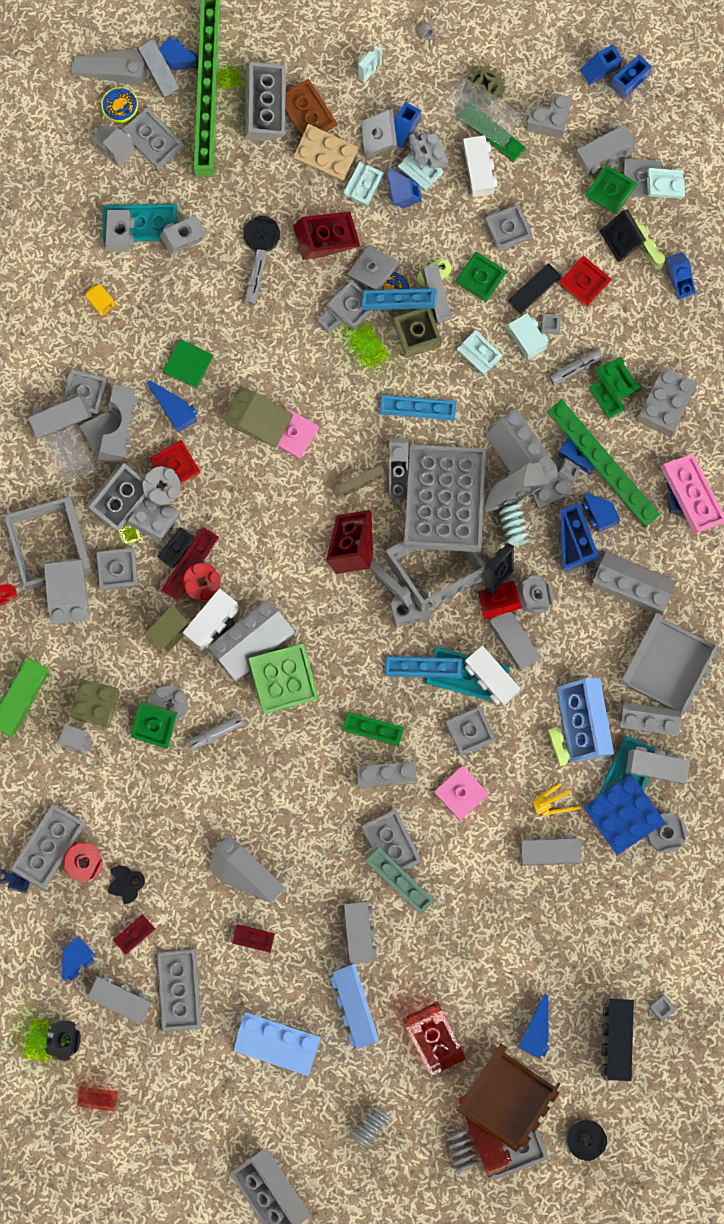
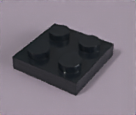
M628 209L620 212L599 231L617 262L623 261L646 241Z
M510 543L500 548L496 556L485 565L487 593L492 595L514 571V546Z

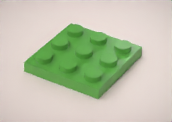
M304 643L247 658L262 714L319 699Z

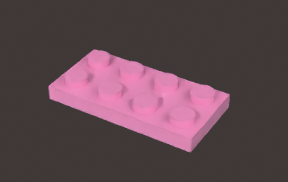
M693 454L661 466L694 534L724 524V514Z

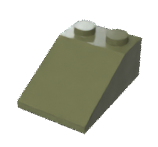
M240 386L226 410L223 420L227 426L276 448L293 414L258 393Z

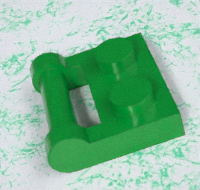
M622 357L595 370L615 402L642 389L641 385L636 383L626 368ZM616 368L619 369V371L621 372V374L623 375V377H624L625 380L627 381V383H628V385L630 386V388H628V386L626 385V383L624 382V380L622 379V377L620 376V374L618 373V371H617Z

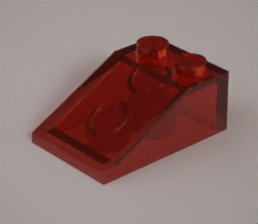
M438 1001L403 1018L406 1029L430 1076L466 1060Z

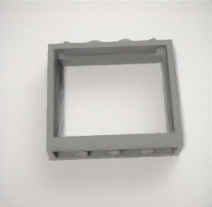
M71 496L4 515L6 520L3 522L6 533L9 532L11 538L8 540L10 550H14L16 556L13 557L15 568H19L21 574L18 575L20 585L24 586L26 590L46 585V580L43 577L30 581L14 523L65 508L79 557L83 559L85 574L92 572Z
M404 541L387 549L385 553L386 561L402 585H405L412 593L410 596L421 613L425 610L430 611L434 609L438 603L446 602L454 594L465 592L472 584H479L485 580V564L477 552L462 551L475 569V572L434 595L423 599L397 561L416 549L404 548Z

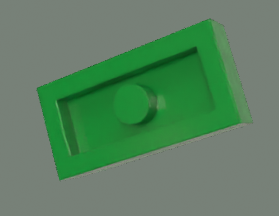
M601 380L589 387V391L608 420L625 411L621 401L615 402Z

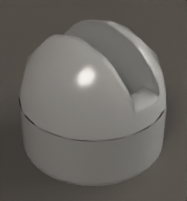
M423 23L419 26L418 33L423 40H426L433 35L434 29L428 23Z

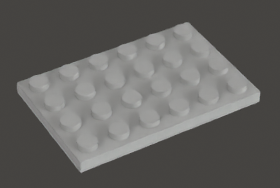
M410 444L404 548L481 552L486 449Z

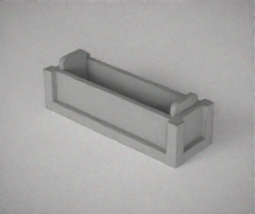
M438 264L421 269L426 289L436 288L437 290L436 308L431 309L436 324L448 321L454 315V313L450 312L439 271L442 267H439Z

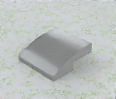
M112 411L80 425L97 457L103 435L113 433L119 428V420ZM130 438L129 441H125L124 447L132 443Z

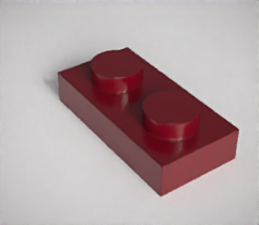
M142 914L113 941L127 955L155 931L156 928Z
M237 924L232 944L271 953L275 933Z

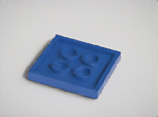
M632 774L583 807L616 856L666 823Z

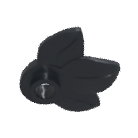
M127 866L112 868L111 873L116 879L110 884L107 890L108 893L114 896H122L124 904L133 902L138 896V890L142 889L145 884L143 874L138 871L132 872ZM138 878L139 883L136 885L132 884V879Z

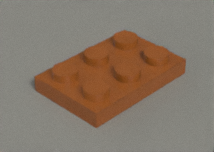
M309 79L285 92V112L301 137H303L308 124L325 132L338 126L335 118Z

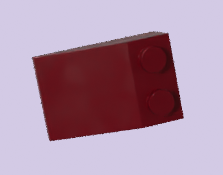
M350 211L301 217L293 225L303 260L317 259L360 247Z
M371 510L337 515L326 562L336 574L370 569L373 557Z

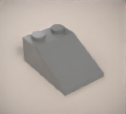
M83 559L44 563L50 624L88 621L90 608Z

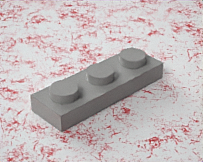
M373 560L370 565L373 575L407 607L413 604L410 590L405 585L401 587L399 580L394 575L390 576L388 574L389 571L383 564L378 565Z

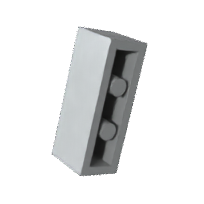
M623 125L577 149L576 158L586 175L590 172L596 173L607 163L611 165L623 155L626 157L632 154L636 141L627 126Z
M74 394L67 397V401L64 403L57 401L50 404V408L45 411L43 408L33 411V416L28 417L36 438L45 437L92 417L84 396Z
M516 612L498 615L490 620L489 625L518 670L521 672L539 661L541 651L536 644H532L529 640L531 636L525 627L522 629L518 623L520 619Z
M623 702L620 727L679 736L682 718L681 711Z
M636 747V750H629L625 773L677 784H686L690 761L685 760L682 755L673 754L670 757L665 756L666 752L654 750V753L647 752V748Z
M415 761L357 767L359 789L417 784Z
M574 835L564 836V839H556V836L544 837L545 840H537V837H525V841H521L522 866L581 864L582 862L581 839H576Z
M368 902L344 904L350 965L374 962L373 958L377 957L376 946H372L371 938H375L374 926H370L369 918H373L372 906L368 907Z
M103 976L102 979L97 977L87 999L142 1025L152 1005L148 1001L150 997L140 992L138 996L132 994L131 988L123 984L118 987L113 984L115 980Z

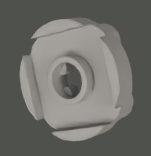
M166 467L153 468L145 475L142 481L144 496L156 505L169 504L179 495L180 480L173 469ZM159 481L166 484L164 491L156 487Z
M530 576L518 584V595L523 611L538 615L549 610L548 608L554 600L553 591L549 583L546 584L542 577Z
M175 686L159 687L151 696L150 704L166 708L164 703L172 699L174 707H170L169 710L178 712L176 722L182 720L186 716L189 706L186 695Z
M671 813L660 814L666 823L647 835L648 840L657 851L663 853L675 852L686 840V825L681 819ZM664 828H668L669 831L672 830L673 832L668 839L662 835Z

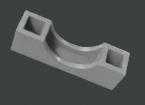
M113 384L108 409L117 416L119 428L113 433L103 435L98 460L120 464L121 459L126 458L128 447H124L125 441H129L131 430H128V425L133 423L134 413H131L132 407H136L138 397L134 396L136 389Z

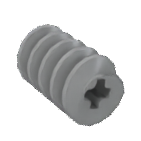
M372 1106L371 1109L374 1114L366 1113L369 1120L361 1119L363 1127L355 1126L358 1133L350 1132L353 1139L366 1150L365 1145H373L371 1138L378 1139L376 1132L383 1133L381 1126L386 1128L389 1126L386 1120L393 1121L381 1108Z
M466 1128L445 1133L451 1135L446 1141L453 1142L448 1147L449 1150H455L450 1156L451 1158H457L453 1166L460 1167L455 1173L472 1169L478 1164V1160H472L476 1156V1152H470L474 1145L467 1144L472 1140V1137L465 1136L470 1132Z

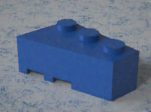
M579 503L560 509L563 571L566 573L600 559Z

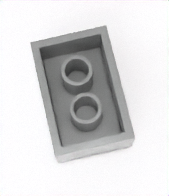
M663 366L637 422L672 437L698 382Z

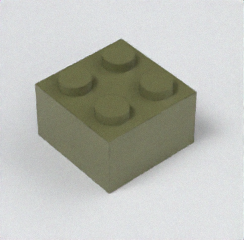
M418 309L394 317V326L406 358L441 347L442 339L431 309Z
M173 606L169 609L165 608L160 613V618L156 622H151L146 627L147 631L145 632L147 639L164 656L184 637L183 631L189 625V622Z
M80 679L70 717L74 720L110 728L120 691L115 687Z

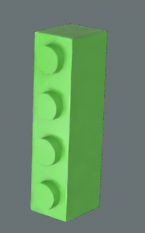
M29 658L20 664L18 676L11 680L8 687L10 688L7 695L4 694L0 700V732L12 739L50 673L48 668Z

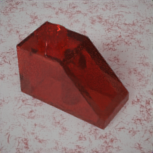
M80 1086L77 1106L116 1112L119 1091Z

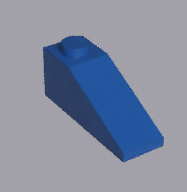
M151 380L147 382L149 389L178 433L197 422L196 415L198 413L193 405L189 406L185 400Z
M547 994L543 995L518 1046L519 1049L540 1059L541 1055L545 1057L550 1047L547 1045L549 1041Z

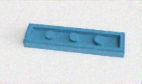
M436 288L363 290L361 308L363 310L436 308L437 290Z
M381 395L380 415L455 421L457 401Z
M386 656V677L462 679V658Z

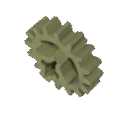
M480 66L479 71L474 68L473 74H468L469 80L465 82L467 86L466 93H469V99L474 97L475 104L480 101L481 106L484 105V102L491 106L492 100L497 103V97L502 98V92L505 91V79H501L502 73L496 74L497 68L490 70V66H487L486 69Z

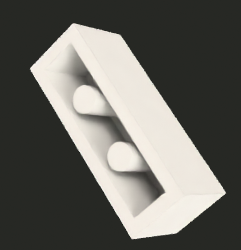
M485 135L463 139V149L472 197L494 194V189L497 187V178L492 175L494 162L493 158L489 159V153L491 152L490 141L486 142Z
M219 588L183 631L184 637L201 650L204 647L208 648L214 641L213 636L217 632L221 633L228 618L232 619L237 614L238 603Z
M481 646L465 660V670L471 676L475 675L477 677L479 686L484 691L487 689L491 693L490 698L496 705L500 704L503 707L520 693L521 688L484 646Z

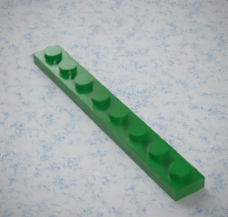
M560 399L546 411L644 528L660 515L563 399Z

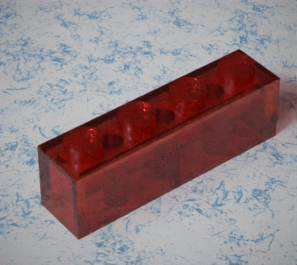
M466 1095L458 1098L460 1104ZM465 1117L487 1177L510 1169L509 1162L512 1159L509 1151H504L502 1142Z

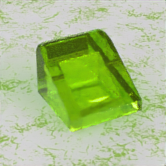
M230 66L218 72L222 90L243 85L239 68Z
M128 521L119 530L124 546L142 540L140 531L127 525Z

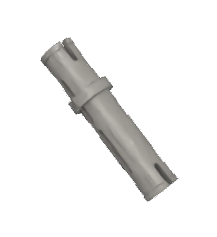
M256 250L250 279L246 284L247 292L244 303L249 306L256 304L257 294L261 289L260 281L268 254L264 250Z
M598 348L585 356L581 355L578 360L549 375V379L556 386L583 369H589L590 365L604 359Z
M238 714L230 720L208 731L205 729L202 734L188 739L190 745L198 742L191 746L192 750L195 751V749L207 743L211 744L213 740L244 726L243 720L235 723L242 719L241 715Z

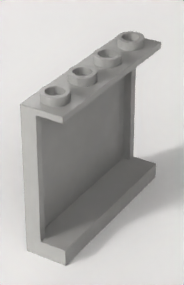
M656 613L620 683L672 710L681 711V715H683L685 711L689 712L693 701H691L693 694L698 695L702 687L700 681L702 677H707L711 669L708 667L710 661L716 660L720 652L716 650L719 644L713 645L662 619L663 616Z

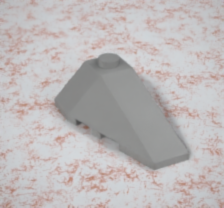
M126 49L75 56L71 74L143 86L147 67L137 49Z
M229 834L215 848L209 871L222 883L229 884L241 891H246L272 904L286 890L278 880Z

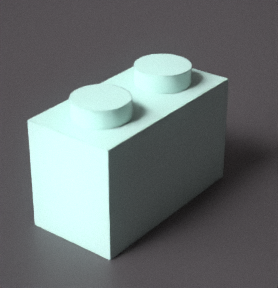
M528 313L508 324L509 333L527 360L546 350L548 345V338L543 332L540 333L534 317L530 318Z

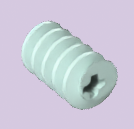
M521 504L506 506L499 512V516L503 517L501 519V524H504L502 530L506 532L504 538L508 539L506 544L510 543L513 546L529 542V540H524L529 534L522 532L527 529V526H521L525 519L519 518L523 512L517 511Z

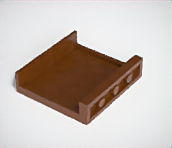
M500 1043L456 1111L517 1152L521 1147L525 1149L531 1140L528 1137L530 1132L535 1133L541 1124L538 1121L540 1116L545 1117L550 1109L547 1105L550 1101L554 1102L560 1092L557 1089L560 1083L558 1082L554 1087L504 1053L508 1047Z

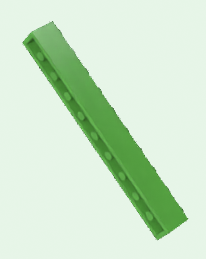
M201 0L194 156L196 177H214L221 20L220 0Z

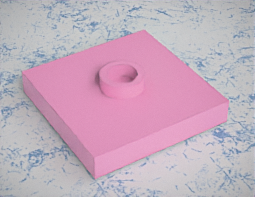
M287 408L286 410L292 413L293 417L277 447L301 459L319 430V426Z
M463 766L434 791L438 798L460 821L489 795Z

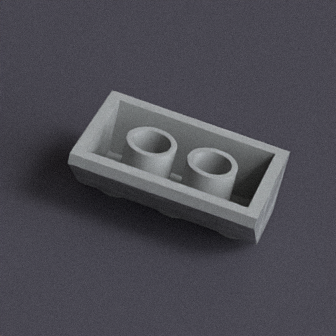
M526 462L520 466L521 469L508 473L506 479L503 478L496 481L495 486L489 489L484 508L485 511L500 510L506 506L517 504L548 484L549 482L540 462Z
M120 463L85 508L98 519L119 531L145 498L142 492L143 478L125 463Z

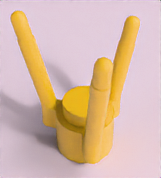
M562 783L556 784L542 795L535 797L536 800L532 801L537 815L543 814L544 817L550 814L580 810L582 806L548 810L552 808L551 802L571 793V790H568L550 799L546 797L559 788Z

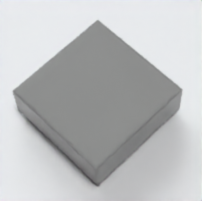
M329 309L316 319L328 334L343 323Z
M543 313L541 333L559 335L561 315Z
M565 457L561 461L557 473L572 484L577 478L580 467Z
M664 994L649 1006L650 1010L661 1022L677 1010Z

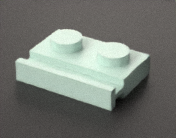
M375 45L373 53L370 51L367 55L364 54L358 61V76L363 83L376 71L377 65H382V53L378 46Z
M412 150L403 162L398 165V169L408 178L417 182L419 187L426 192L443 174V170L441 168H429L428 163H426V167L420 168L414 159L415 154Z
M359 162L343 192V196L350 197L352 200L368 207L384 176V172Z
M649 168L647 170L648 196L678 199L685 197L684 171Z
M476 330L457 348V352L483 376L503 357Z

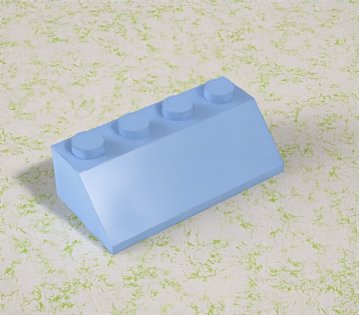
M585 678L556 687L570 763L613 755L614 751L601 680Z
M353 964L333 972L334 977H331L333 988H338L340 994L336 998L339 1007H344L346 1015L342 1017L345 1027L350 1026L352 1034L348 1036L351 1046H356V1049L378 1043L379 1039L356 965Z
M245 1012L234 1051L309 1076L321 1038Z

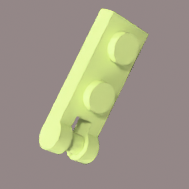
M636 219V224L646 238V241L640 248L652 266L659 270L664 266L665 256L657 252L653 239L648 238L644 225L639 224Z

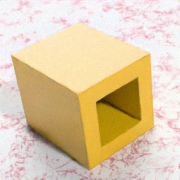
M100 283L97 286L90 287L85 294L87 301L100 317L115 306L114 300Z

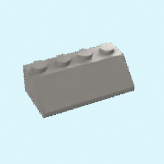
M249 62L245 70L244 140L266 141L285 136L286 65Z
M518 409L500 418L486 434L487 439L509 472L519 470L522 464L531 461V463L540 462L548 482L558 477L556 465Z
M606 552L591 587L655 614L663 615L677 581Z
M266 599L209 645L208 648L235 681H238L250 671L247 658L275 651L296 633L275 606Z
M267 1148L230 1173L262 1224H300L311 1216Z

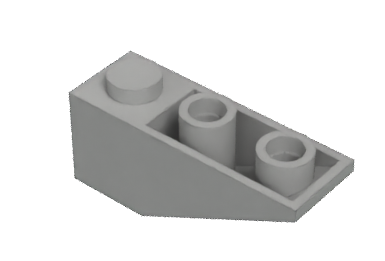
M390 438L389 498L407 499L409 438Z

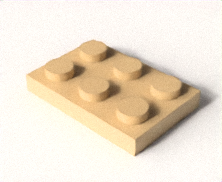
M308 124L293 159L343 182L359 147Z

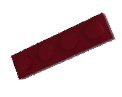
M202 527L161 591L178 601L185 591L181 582L184 571L193 564L203 563L219 540V536Z

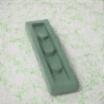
M379 846L365 859L420 914L435 901Z

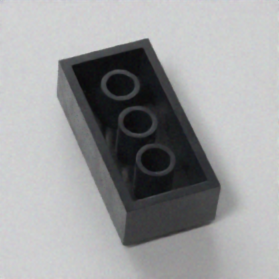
M608 999L607 1003L603 1004V1016H606V1023L602 1024V1036H606V1039L601 1049V1055L605 1056V1064H601V1076H604V1081H632L634 1000Z

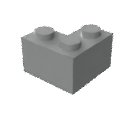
M554 93L550 110L532 106L527 131L563 139L572 97Z
M105 123L91 138L93 145L119 168L135 153L131 135L127 131H121L113 125L109 126Z

